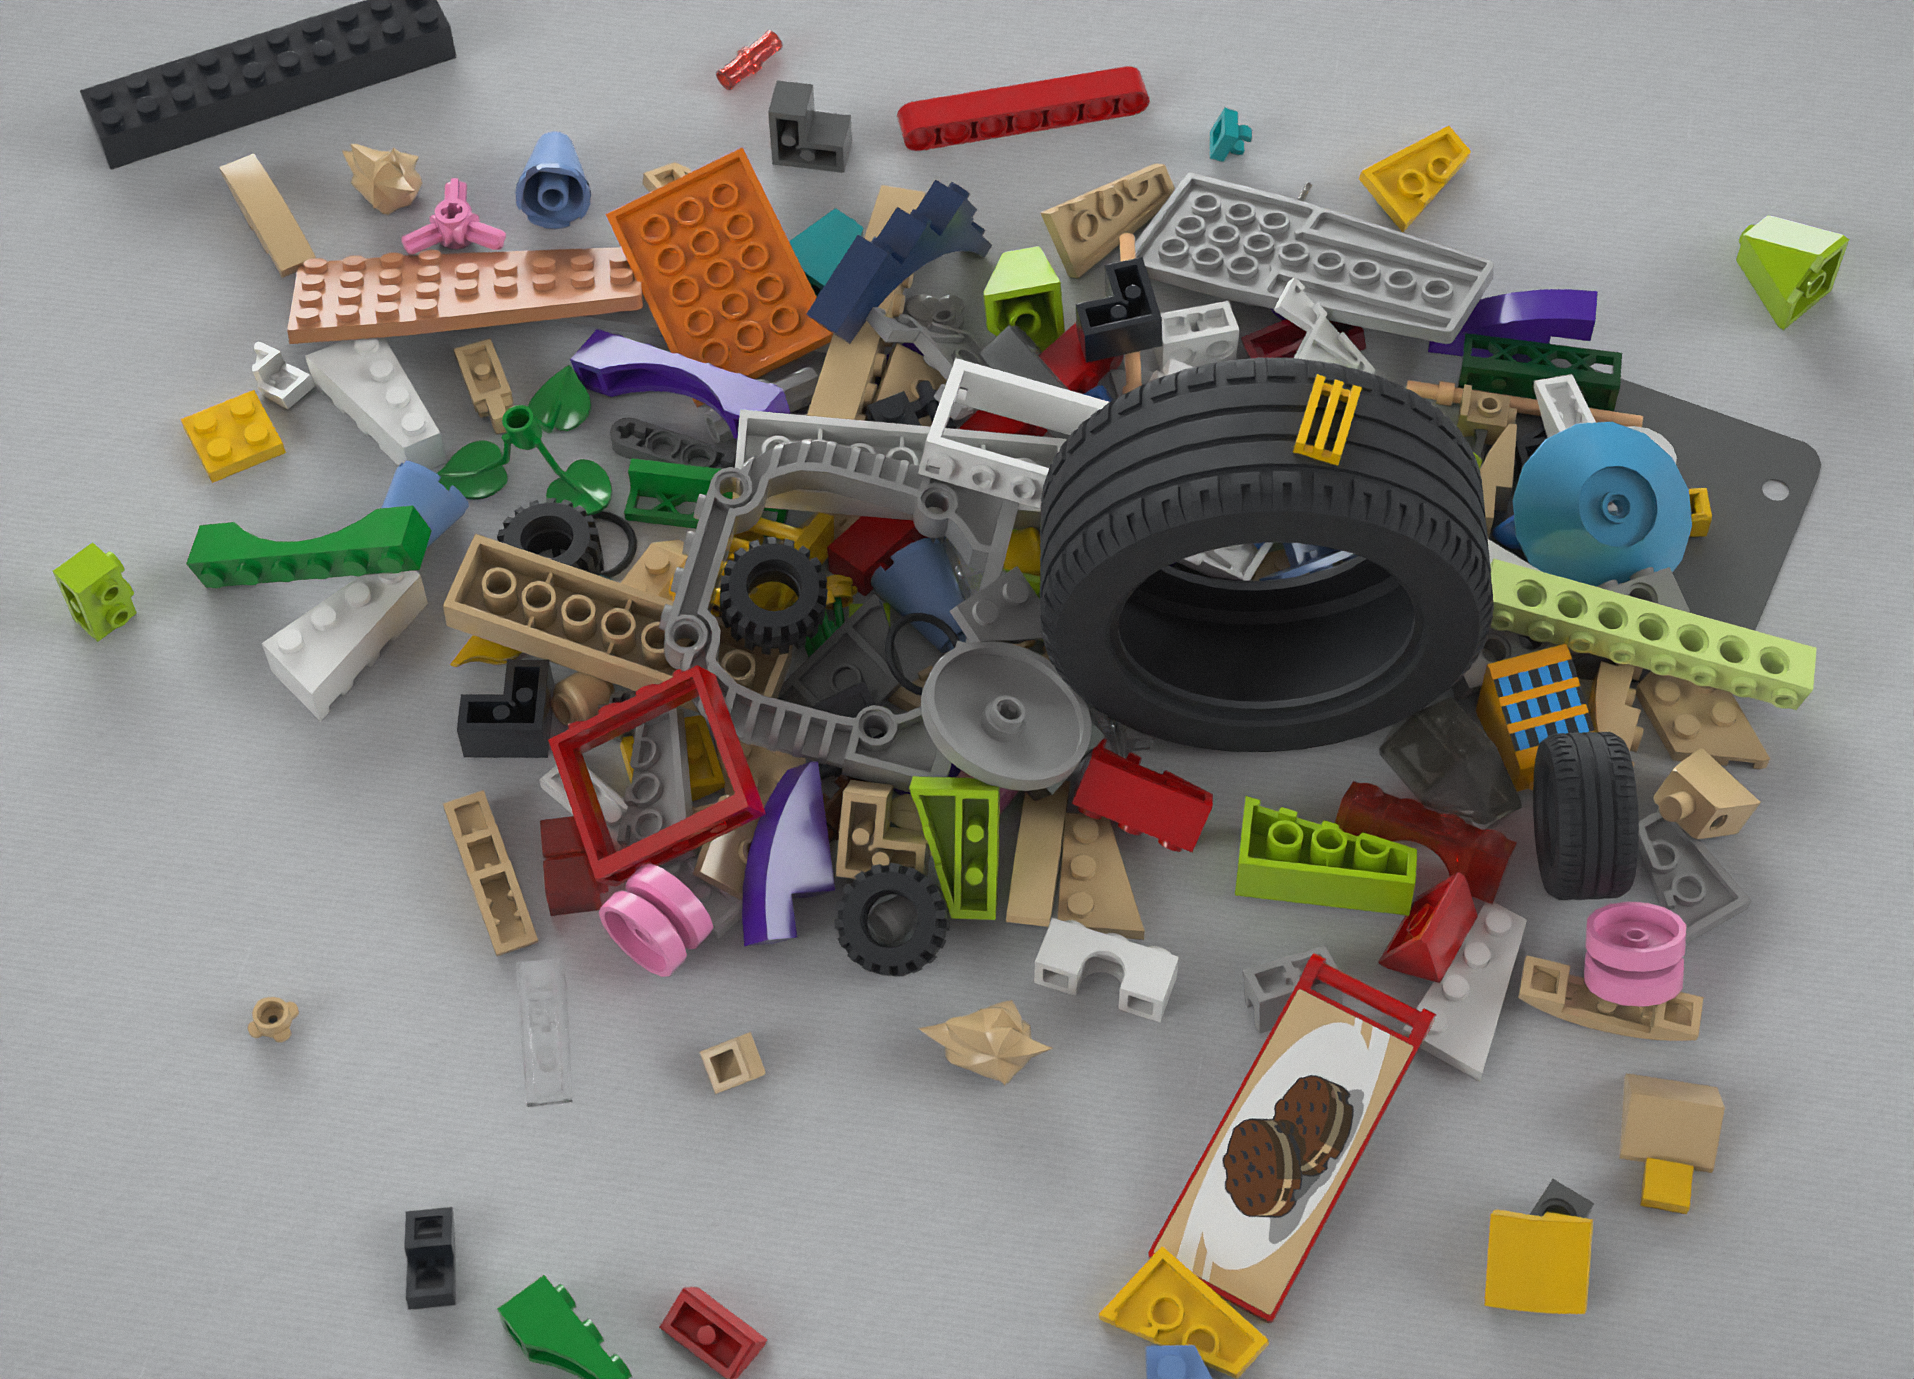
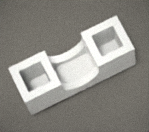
M1052 918L1035 960L1034 983L1076 996L1081 982L1088 975L1096 972H1106L1112 974L1121 982L1119 1010L1161 1022L1177 978L1179 957L1170 954L1166 949L1158 946L1146 947L1130 942L1125 937L1116 933L1104 934L1088 929L1077 921H1062Z

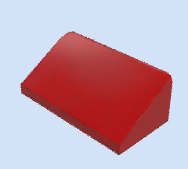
M696 1286L685 1287L681 1290L659 1326L661 1330L726 1379H737L767 1342L763 1335Z

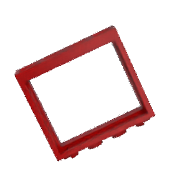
M698 665L686 671L678 669L673 673L672 678L660 684L643 686L635 692L634 697L622 703L616 702L605 705L599 709L598 715L586 721L572 722L568 724V730L548 739L596 881L617 887L627 882L644 864L660 866L766 814L716 675ZM700 696L735 794L616 852L583 753Z

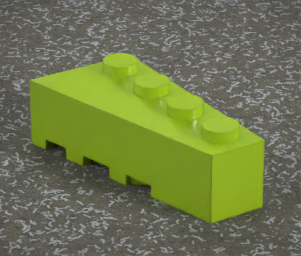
M1248 796L1245 797L1235 896L1410 915L1416 883L1417 849L1364 832L1359 836L1343 832L1339 829L1340 825L1325 820H1323L1321 825L1297 818L1298 812L1281 807L1278 812L1260 806L1261 800Z

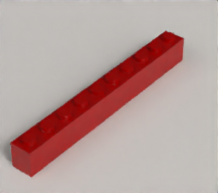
M1075 322L1045 349L1039 357L1070 391L1084 394L1095 388L1099 380L1111 369H1117L1121 365L1124 355L1086 363ZM980 409L958 428L962 430L1044 437L1047 432L1046 428ZM861 516L827 547L829 571L834 575L852 578V586H856L857 591L866 596L873 590L871 578L880 566L886 571L894 564L891 556L913 542L929 537L922 535L916 529L913 520Z

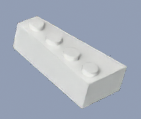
M384 337L343 340L306 355L315 387L321 393L325 392L342 413L346 412L355 420L357 427L366 436L370 435L379 443L380 449L398 466L401 463L404 464L405 461H412L432 469L447 463L440 431Z
M415 570L399 573L368 574L357 577L262 643L271 672L321 722L330 712L329 706L339 695L344 697L354 686L353 679L366 665L371 667L380 657L379 651L389 640H395L426 607L428 602L421 575Z

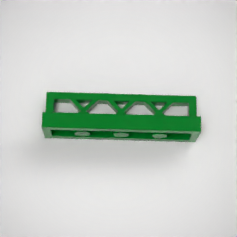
M631 458L628 469L631 489L624 511L625 520L696 529L699 519L693 518L694 512L682 514L675 507L684 502L697 503L699 494L707 495L713 476L721 469ZM733 492L722 494L728 499H733ZM640 496L656 498L661 503L650 510L637 508ZM764 507L763 511L778 513L776 522L786 524L789 509Z

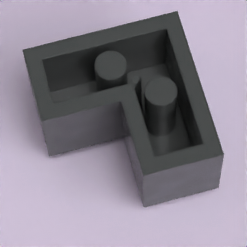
M777 80L768 111L772 165L845 173L852 144L851 115L815 111L813 84Z

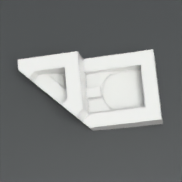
M259 341L254 345L257 359L256 364H253L252 372L258 382L260 393L266 398L288 410L315 387L311 375L285 363L280 351Z

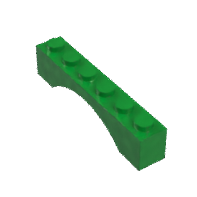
M413 505L379 508L339 531L302 541H272L259 538L244 531L235 522L206 524L199 526L186 565L206 588L273 582L287 583L297 580L415 571L421 568L432 530Z
M545 1275L497 1308L504 1329L530 1362L553 1366L581 1379H630L632 1377L629 1368L618 1354L615 1353L609 1357L600 1346L604 1339L589 1318L581 1322L573 1312V1309L577 1306L562 1284L554 1288Z

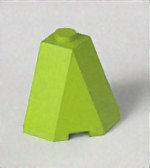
M1768 215L1758 224H1751L1742 232L1738 240L1741 245L1736 261L1776 325L1785 330L1832 291L1849 239L1838 233Z
M1040 246L1003 252L983 291L987 329L995 336H998L1009 325L1020 327L1043 352L1065 332L1061 282Z

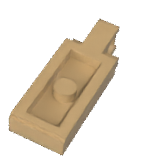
M491 338L454 348L455 359L475 412H478L480 418L490 417L496 435L506 432L502 418L504 413L513 407V397Z

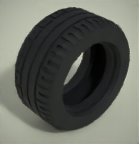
M1612 732L1557 733L1549 735L1538 746L1533 778L1534 835L1538 867L1543 886L1549 895L1558 900L1620 898L1630 891L1633 886L1639 847L1636 781L1633 763L1626 742Z

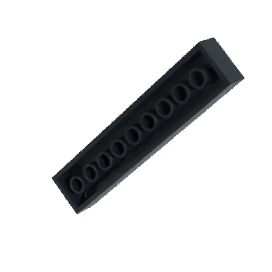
M363 0L80 90L90 123L109 168L112 170L457 58L451 26L437 0Z

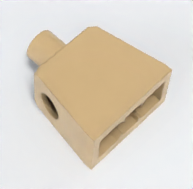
M1703 748L1698 749L1678 764L1670 772L1653 797L1654 802L1659 806L1661 816L1669 822H1676L1695 839L1739 833L1761 803Z

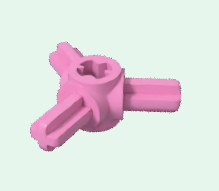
M452 178L451 182L445 184L444 201L436 206L435 214L429 217L430 224L401 238L406 252L409 255H413L439 242L443 247L449 249H462L473 242L492 250H501L504 246L506 234L500 229L479 221L478 215L472 213V208L467 203L466 183L459 181L458 178Z

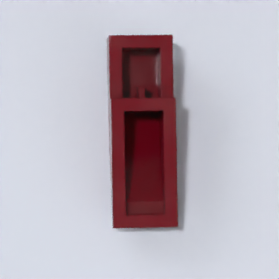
M1288 319L1240 337L1249 359L1294 358L1307 332ZM1328 320L1339 333L1344 332L1359 351L1366 349L1365 334L1362 327Z

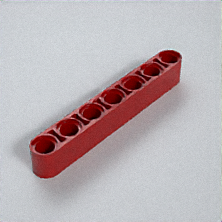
M1125 66L906 103L898 110L897 119L905 146L913 151H923L1133 116L1143 112L1149 106L1150 99L1140 71L1133 66Z

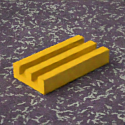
M1317 374L1293 453L1306 455L1338 466L1362 387L1353 385L1350 391L1342 388L1344 382L1335 380L1333 385L1324 383L1326 377ZM1323 394L1329 396V400L1315 446H1311L1305 443L1320 395ZM1338 400L1347 403L1332 452L1325 450L1324 446Z

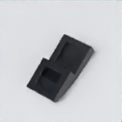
M453 1207L406 1211L404 1250L407 1258L406 1302L408 1310L456 1305V1252Z

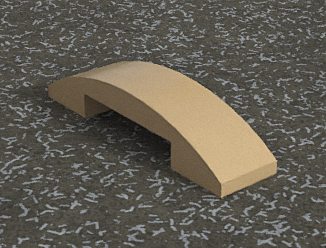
M1528 955L1525 957L1518 998L1543 1012L1591 1029L1635 1038L1692 1041L1697 1040L1699 1036L1704 997L1680 992L1675 998L1658 1005L1643 1007L1620 1005L1603 1000L1592 993L1584 983V978L1569 975L1570 965Z

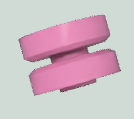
M644 864L627 880V892H615L601 906L599 916L610 937L628 956L651 973L667 977L671 976L685 961L687 956L685 949H696L711 934L713 924L710 915L700 900L679 879L661 867L653 864Z
M1621 902L1596 909L1587 918L1586 949L1588 951L1585 954L1584 983L1592 993L1603 1000L1625 1006L1643 1007L1658 1005L1675 998L1683 989L1684 959L1682 957L1685 955L1686 924L1674 912L1650 903Z

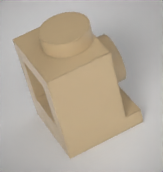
M1464 384L1457 427L1462 432L1463 437L1474 436L1476 429L1488 430L1485 444L1494 445L1508 424H1515L1517 408L1509 407L1511 396L1472 391V385Z

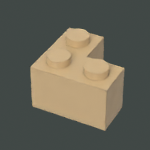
M850 780L843 791L835 876L856 879L855 875L861 871L871 870V866L878 864L884 866L890 865V863L911 867L925 876L928 875L930 847L923 831L890 827L894 785Z

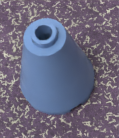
M548 132L539 138L517 182L515 190L516 205L519 210L521 208L528 216L530 222L547 229H562L570 226V222L579 217L581 220L586 215L591 202L590 186L573 142L567 135L561 132Z
M405 461L395 471L382 508L413 505L432 530L427 545L428 548L465 514L469 503L453 485L447 490L438 481L441 476L412 461Z
M923 538L913 542L891 556L894 564L884 571L882 566H880L871 578V586L901 616L911 613L933 615L948 624L961 642H966V635L950 613V610L962 603L964 599L944 546L939 539L936 538L934 543L930 538ZM923 621L910 623L941 653L954 649L950 639L938 627Z

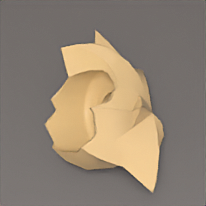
M351 144L352 151L342 150L353 173L352 186L372 204L373 209L377 208L381 213L389 215L399 208L412 204L422 186L421 176L415 170L419 156L399 152L395 148H392L391 151H378L359 144Z
M1012 1000L994 1004L966 1016L951 1018L945 1023L918 1028L927 1036L945 1046V1055L950 1063L979 1075L1001 1081L1004 1085L1009 1083L1014 1075L1031 1058L1053 1049L1032 1040L1031 1025L1021 1018Z

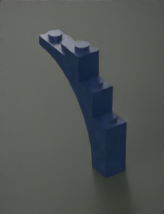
M935 179L916 210L913 209L909 214L897 207L878 237L874 236L871 242L857 235L806 315L850 344L867 321L866 318L872 308L879 307L886 297L906 278L925 264L942 255L957 251L975 252L985 258L993 245L983 237L986 230L973 222L974 218L972 217L978 209L968 200L971 194L954 182H951L947 187Z

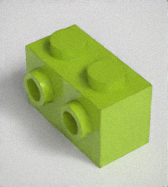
M92 542L52 572L73 620L99 642L116 628L125 625L137 612L131 599L134 591L121 574L125 571L123 564L113 552L109 551L105 554Z

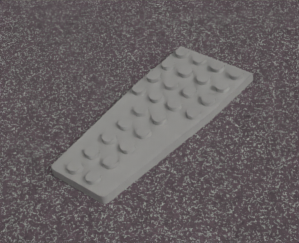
M1190 172L1186 174L1135 242L1136 258L1143 257L1149 279L1211 296L1242 302L1248 306L1257 305L1274 309L1287 283L1295 277L1304 285L1303 291L1314 304L1319 303L1327 312L1326 318L1330 321L1443 344H1449L1455 340L1493 280L1494 273L1493 262L1484 258L1290 197Z

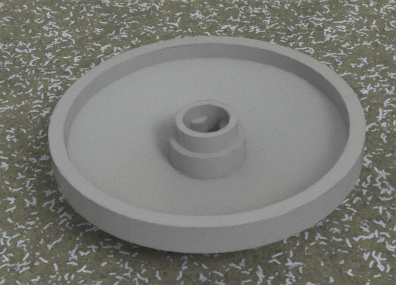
M996 641L972 642L952 649L934 665L922 691L921 711L923 721L937 748L949 761L968 775L996 787L1023 791L1043 789L1055 785L1067 778L1077 768L1091 740V717L1084 698L1076 694L1062 680V676L1057 673L1051 661L1031 650L1014 644Z

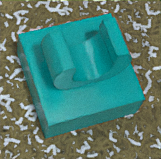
M1225 107L1210 130V159L1224 162L1229 152L1235 155H1243L1244 141H1252V128L1247 125H1238V111Z

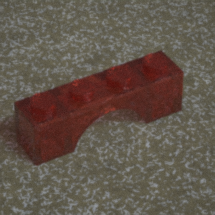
M1353 781L1342 797L1335 819V824L1340 825L1339 829L1355 836H1359L1364 832L1389 841H1412L1426 846L1440 857L1450 877L1458 872L1466 877L1472 897L1492 905L1503 885L1517 842L1507 839L1499 831L1480 829L1465 823L1462 818L1454 814H1440L1425 808L1414 799H1401L1387 794L1380 787L1371 783Z

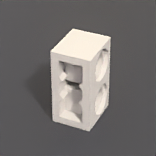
M1229 301L1161 313L1162 346L1153 348L1160 371L1170 358L1192 367L1236 360L1239 327Z

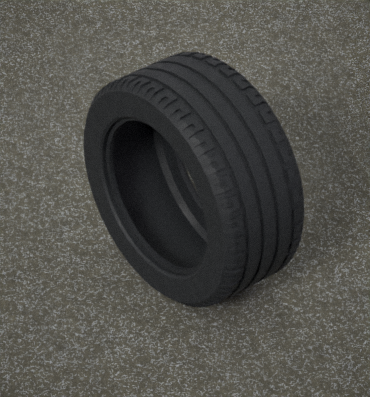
M1250 358L1206 364L1160 377L1119 396L1103 406L1102 409L1093 413L1089 419L1083 421L1078 429L1073 431L1069 435L1068 440L1060 447L1059 452H1057L1049 467L1043 485L1040 530V625L1047 654L1057 673L1062 676V680L1076 694L1108 717L1138 732L1191 747L1229 752L1290 751L1340 743L1396 724L1425 708L1463 677L1477 660L1479 653L1485 646V641L1488 639L1494 610L1482 479L1475 455L1460 429L1439 408L1432 406L1431 402L1419 397L1417 393L1403 388L1402 385L1369 372L1335 363L1299 358ZM1317 374L1326 377L1324 382L1326 384L1333 385L1335 380L1344 382L1342 388L1350 391L1353 385L1362 387L1338 466L1306 455L1293 453ZM1320 395L1305 444L1315 446L1329 396ZM1338 400L1325 442V450L1333 452L1347 403ZM1266 542L1325 546L1358 555V557L1340 565L1312 574L1263 581L1210 578L1168 566L1183 558L1209 550Z

